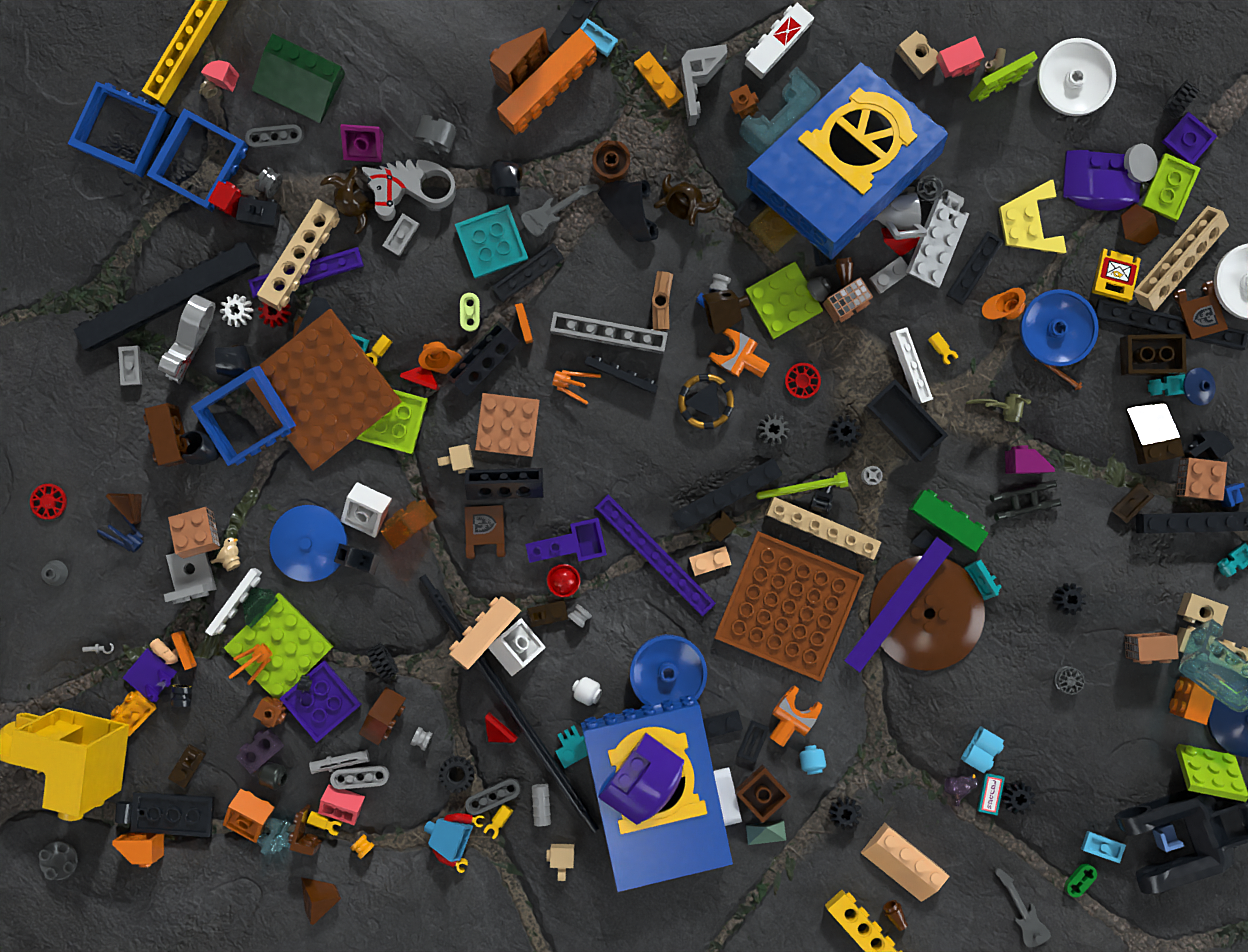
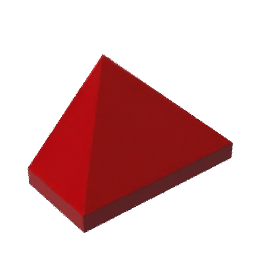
M888 228L881 229L884 242L901 257L917 246L920 237L896 240Z
M422 366L403 372L400 375V378L439 391L438 383L432 371Z
M488 712L485 716L488 742L514 743L518 737Z

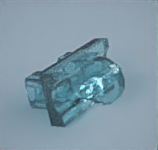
M276 818L268 819L266 828L271 830L270 835L262 834L257 840V844L262 848L261 853L267 855V853L275 854L276 851L281 852L283 847L288 848L291 845L287 839L289 833L286 832L291 822Z

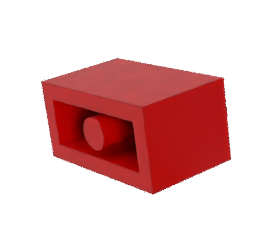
M218 181L208 202L235 218L239 198L244 196L241 194L242 191L228 181L225 184Z

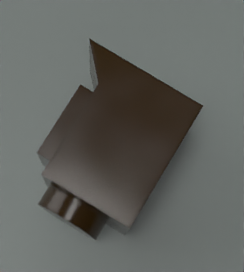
M721 510L720 518L717 517L708 526L709 529L706 534L714 542L716 540L721 542L737 525Z

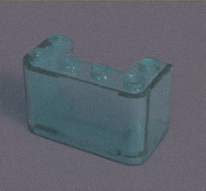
M798 67L789 74L790 81L782 91L783 99L788 104L771 121L764 115L756 119L748 115L742 121L739 135L760 155L818 103L821 94L820 89Z
M1210 619L1190 633L1179 664V670L1230 709L1244 712L1248 710V661H1245L1216 640L1222 636L1223 627L1215 620Z

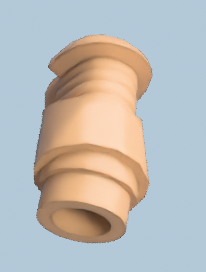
M159 638L152 641L149 645L154 654L166 661L165 664L171 665L178 662L180 657L177 649L175 648L171 651Z

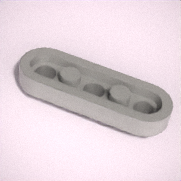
M381 765L343 768L333 772L330 782L336 789L382 786L389 779V771ZM377 772H381L383 778H378ZM362 774L364 779L359 780L357 775ZM339 775L344 776L343 782L339 781Z

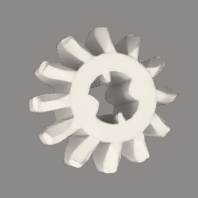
M234 294L233 299L228 296V303H221L225 307V309L220 310V313L225 314L222 320L227 321V324L230 326L234 324L235 327H240L241 323L247 325L245 319L251 320L252 317L248 314L254 312V309L249 308L252 303L246 301L245 296L239 298L237 294ZM235 308L240 310L238 314L234 312Z

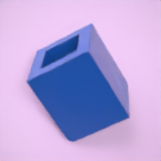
M1234 483L1225 486L1224 498L1221 501L1222 507H1233L1235 504L1243 502L1240 488L1245 487L1244 483Z

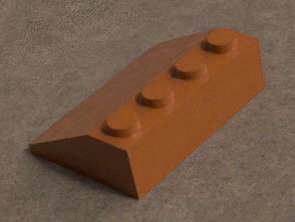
M544 27L504 43L499 49L495 48L490 54L489 61L495 82L509 95L524 83L548 57L549 49L546 29Z

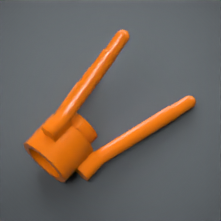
M562 370V372L556 371L552 385L557 386V390L587 405L588 401L565 387L568 388L569 384L580 387L586 386L584 383L571 380L570 376L600 378L601 374L569 372L566 370Z
M262 643L233 658L234 661L253 653L250 660L229 675V679L239 674L254 661L257 663L262 662L247 682V685H251L266 664L271 661L270 657L273 655L271 650Z

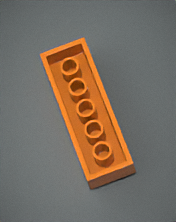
M579 28L497 108L500 120L515 135L519 132H524L529 126L528 123L532 119H537L542 114L541 110L546 105L550 106L560 92L563 93L568 89L569 83L573 79L577 80L582 75V70L586 66L590 67L596 61V43Z

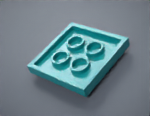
M509 205L455 224L475 279L528 260Z

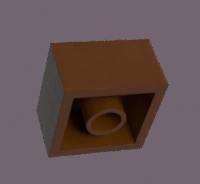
M763 764L735 789L736 795L762 823L791 798L789 792Z

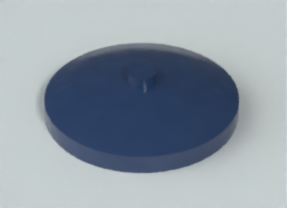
M1248 679L1228 682L1217 690L1207 722L1208 730L1214 741L1227 752L1242 757H1248Z

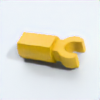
M939 332L928 339L937 353L942 355L944 364H950V361L947 359L948 355L953 356L954 359L958 358V354L949 349L950 346Z
M383 334L372 347L371 353L366 354L369 358H373L375 367L378 364V358L382 357L393 343Z
M502 804L492 818V823L485 827L484 833L489 829H493L495 833L492 838L495 839L498 836L499 827L502 828L513 810L507 805Z
M311 811L306 824L322 830L327 829L331 835H338L339 831L334 830L333 825L341 826L343 822L336 819L332 821L327 816Z

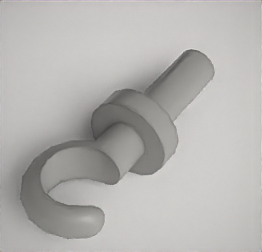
M110 643L112 649L109 652L105 651L104 646L95 644L93 647H83L82 650L83 652L95 651L96 654L100 653V651L110 654L114 650V645Z

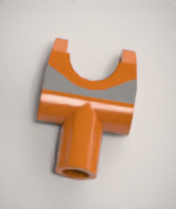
M729 328L725 329L723 334L729 337V340L734 345L732 354L723 356L711 352L709 358L719 367L736 377H739L745 368L762 378L770 363L753 354L758 343L742 333Z
M795 685L785 693L772 712V715L781 721L770 735V738L783 747L795 730L805 736L816 722L822 709V704L816 702L813 707L806 711L797 710L795 707V696L799 688Z

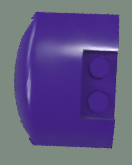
M1070 150L1065 153L1062 197L1065 199L1069 197L1076 202L1075 205L1097 211L1124 209L1133 203L1139 202L1140 183L1134 182L1127 175L1128 170L1124 167L1125 154L1090 152L1088 150Z
M645 733L598 798L638 825L657 814L671 799L681 780L684 760L652 736Z

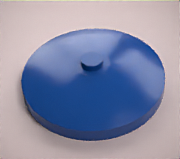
M1063 289L1050 290L1034 298L1025 308L1020 320V336L1025 349L1037 361L1049 366H1067L1082 360L1092 350L1098 337V320L1093 307L1081 295Z
M316 505L297 506L285 512L275 523L270 535L271 556L276 566L292 579L304 582L321 580L333 574L340 567L341 564L334 562L339 543L348 545L347 533L340 519L328 509Z
M659 635L643 643L634 654L630 665V681L636 696L645 705H660V702L664 700H672L673 702L680 700V697L686 695L695 697L697 700L706 685L707 666L700 650L691 641L678 635Z

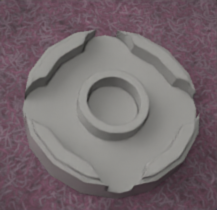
M1142 143L1129 148L1124 157V167L1128 170L1127 175L1134 182L1142 183L1151 180L1155 176L1158 162L1153 149L1147 144Z

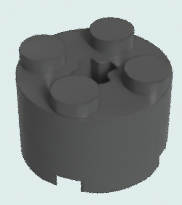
M422 115L414 135L413 144L420 147L425 146L429 148L428 151L436 155H439V152L449 154L457 132L456 127L443 119L438 118V121L431 120L432 116Z

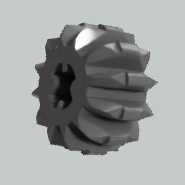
M776 413L772 414V420L768 414L765 415L766 421L762 419L759 421L763 427H757V430L763 431L758 437L761 438L765 435L766 438L763 440V443H767L770 439L771 446H774L775 439L778 444H782L780 437L785 440L788 438L783 432H790V429L784 428V426L789 424L788 421L782 423L781 421L784 417L782 415L777 420ZM771 424L773 427L777 426V434H774V432H769Z

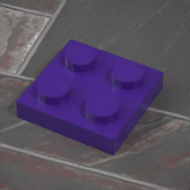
M1188 111L1162 140V143L1183 161L1193 165L1215 140L1217 135Z

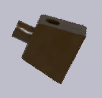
M730 289L702 295L708 325L715 334L742 320L741 309L750 306L746 295L738 298Z

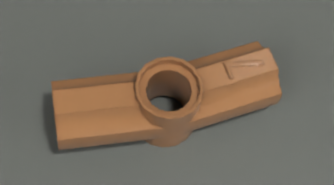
M657 271L652 297L653 330L656 331L669 330V297L673 274L669 272ZM663 297L666 303L663 306H658L655 303V299Z

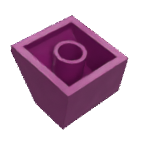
M1028 445L1011 447V450L1005 451L1006 474L1055 472V468L1035 449H1028Z

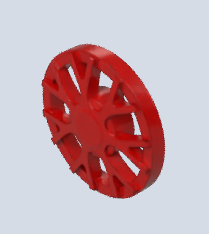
M808 363L793 365L785 376V386L788 392L796 398L805 399L813 396L821 385V377L818 370ZM803 366L804 373L799 374L797 367ZM810 368L814 371L812 376L806 374ZM791 371L797 375L795 379L789 377ZM811 379H817V385L810 384ZM795 382L796 387L790 389L788 383ZM810 386L813 392L808 394L805 389L806 387ZM798 387L803 389L802 395L796 394Z
M54 484L38 486L30 497L31 510L41 519L50 520L59 517L67 505L65 492ZM47 487H52L50 494L46 493ZM38 491H41L43 493V496L41 498L38 495H36ZM59 491L61 496L56 499L54 494ZM35 500H40L39 506L34 505ZM57 502L62 503L61 509L55 507ZM41 508L45 509L43 515L39 513ZM49 509H53L55 515L50 516Z

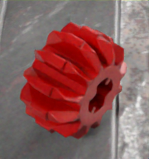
M261 301L264 307H258V310L263 312L259 315L260 319H264L263 324L268 325L270 323V327L275 328L276 323L279 327H282V320L288 323L289 320L285 317L292 314L286 311L291 308L289 304L286 307H282L280 311L276 310L278 313L275 315L272 312L273 307Z

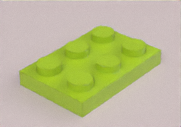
M1167 153L1163 154L1141 207L1175 222L1178 221L1200 168Z

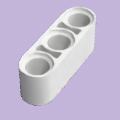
M728 767L715 770L714 776L724 824L727 826L740 823L742 819L730 769Z

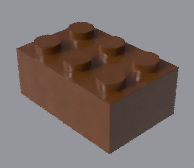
M165 403L145 408L143 417L145 424L149 427L148 439L154 447L153 459L158 466L167 467L187 463L182 458L183 454L188 455L187 439L181 437L185 430L179 406Z

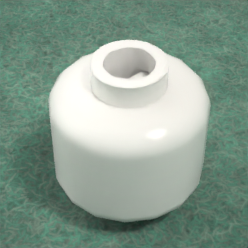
M583 677L580 681L576 680L572 688L574 698L587 706L593 703L596 704L602 694L600 684L588 677Z

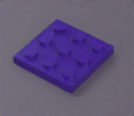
M325 660L306 675H309V679L312 680L309 691H304L302 694V691L296 690V684L279 698L316 743L362 705Z

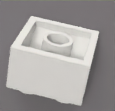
M357 482L347 496L341 522L372 537H376L389 510L392 498Z
M522 618L488 647L511 676L520 671L546 648Z

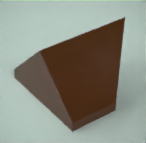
M1134 204L1120 216L1125 239L1146 245L1160 233L1155 214L1137 204Z
M108 493L106 495L110 502L131 524H139L141 522L142 494Z
M301 877L305 912L310 924L314 925L341 899V896L334 884Z

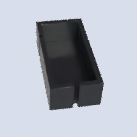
M896 379L889 382L863 407L875 420L880 419L878 423L916 463L921 462L933 451L932 448L937 447L948 436Z

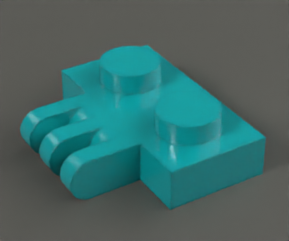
M575 725L571 726L573 735L570 734L568 729L564 730L567 736L566 739H564L562 733L557 734L563 746L555 750L564 768L588 756L584 736H580Z

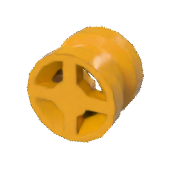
M363 834L350 849L356 851L361 859L374 847V844L369 842L367 836Z

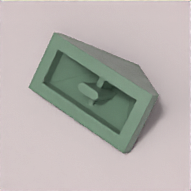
M784 821L746 825L748 845L786 841Z

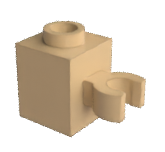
M468 444L449 448L450 456L437 458L439 466L452 464L453 471H458L459 474L465 473L466 470H470L469 468H474L470 445Z
M551 844L550 850H547V862H550V868H558V881H565L566 868L574 867V844Z

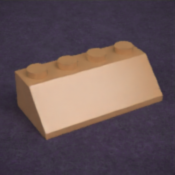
M503 596L499 599L495 597L488 605L490 609L485 614L482 611L475 619L477 624L473 628L469 626L462 633L464 638L460 642L456 640L449 648L451 650L449 656L465 670H468L521 611Z
M885 822L861 851V854L921 902L938 892L950 877L942 868Z

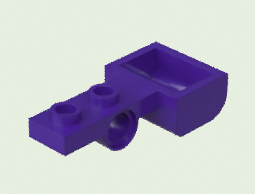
M599 518L570 524L572 534L525 544L529 563L577 552L578 561L606 556L607 553Z

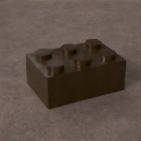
M1186 334L1126 335L1121 337V376L1180 375L1187 373Z

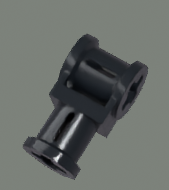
M820 476L819 479L824 480L829 479V477ZM833 486L815 490L809 505L810 512L817 511L824 513V516L829 515L832 506L833 495L831 491Z

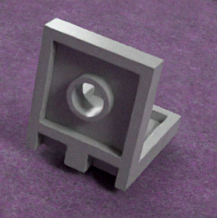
M207 552L184 559L175 553L166 555L175 592L164 594L165 602L172 601L173 604L190 601V597L192 599L209 595V591L217 590ZM189 563L195 567L193 574L186 572V566Z

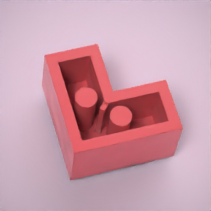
M976 36L940 51L936 59L944 77L952 76L954 78L962 74L968 76L974 73L976 68L981 65L980 62L985 56Z

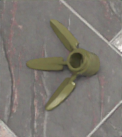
M1010 394L1009 397H1005L1004 403L992 399H974L967 401L966 404L986 403V407L1003 408L1002 415L1005 421L1019 422L1020 418H1022L1024 402L1030 404L1031 400L1023 399L1018 394Z

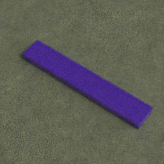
M352 248L312 260L309 264V271L300 278L299 286L363 267L364 264L359 248ZM288 269L285 274L291 275L295 270ZM269 274L248 280L254 299L258 298L257 293ZM278 285L275 290L281 291L285 286Z

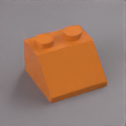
M240 789L228 806L223 826L257 843L272 816L274 806L268 801L255 797L251 792Z
M126 832L112 841V845L131 864H139V867H150L151 864L164 856V834Z

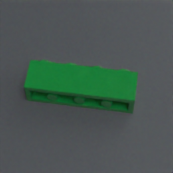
M921 490L909 507V510L969 551L977 552L989 534L985 531L986 527L977 521L975 523L970 521V516L966 513L955 511L953 509L954 506L946 500L942 502L936 498L938 495L932 490Z

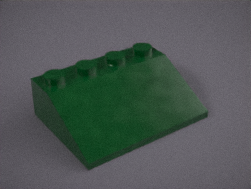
M272 33L263 51L252 91L321 124L344 78L345 71L340 65Z

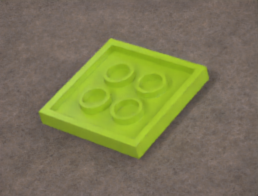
M1033 51L983 78L969 94L971 101L973 102L978 99L980 102L989 97V94L994 90L997 93L1006 88L1008 83L1012 82L1014 84L1020 81L1028 73V70L1034 66L1033 63L1038 58Z
M796 262L745 289L773 340L823 312L819 302L810 294L807 288V281Z
M394 390L402 403L359 435L357 439L413 454L428 399Z
M1178 744L1176 752L1188 791L1243 802L1248 800V792L1235 755Z

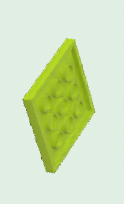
M278 593L224 649L234 658L257 644L261 645L264 643L273 655L270 657L271 661L266 664L255 680L273 698L279 699L299 682L301 675L305 676L334 646L294 606ZM253 653L236 661L242 666L252 658ZM254 661L245 670L252 676L262 662L257 663Z

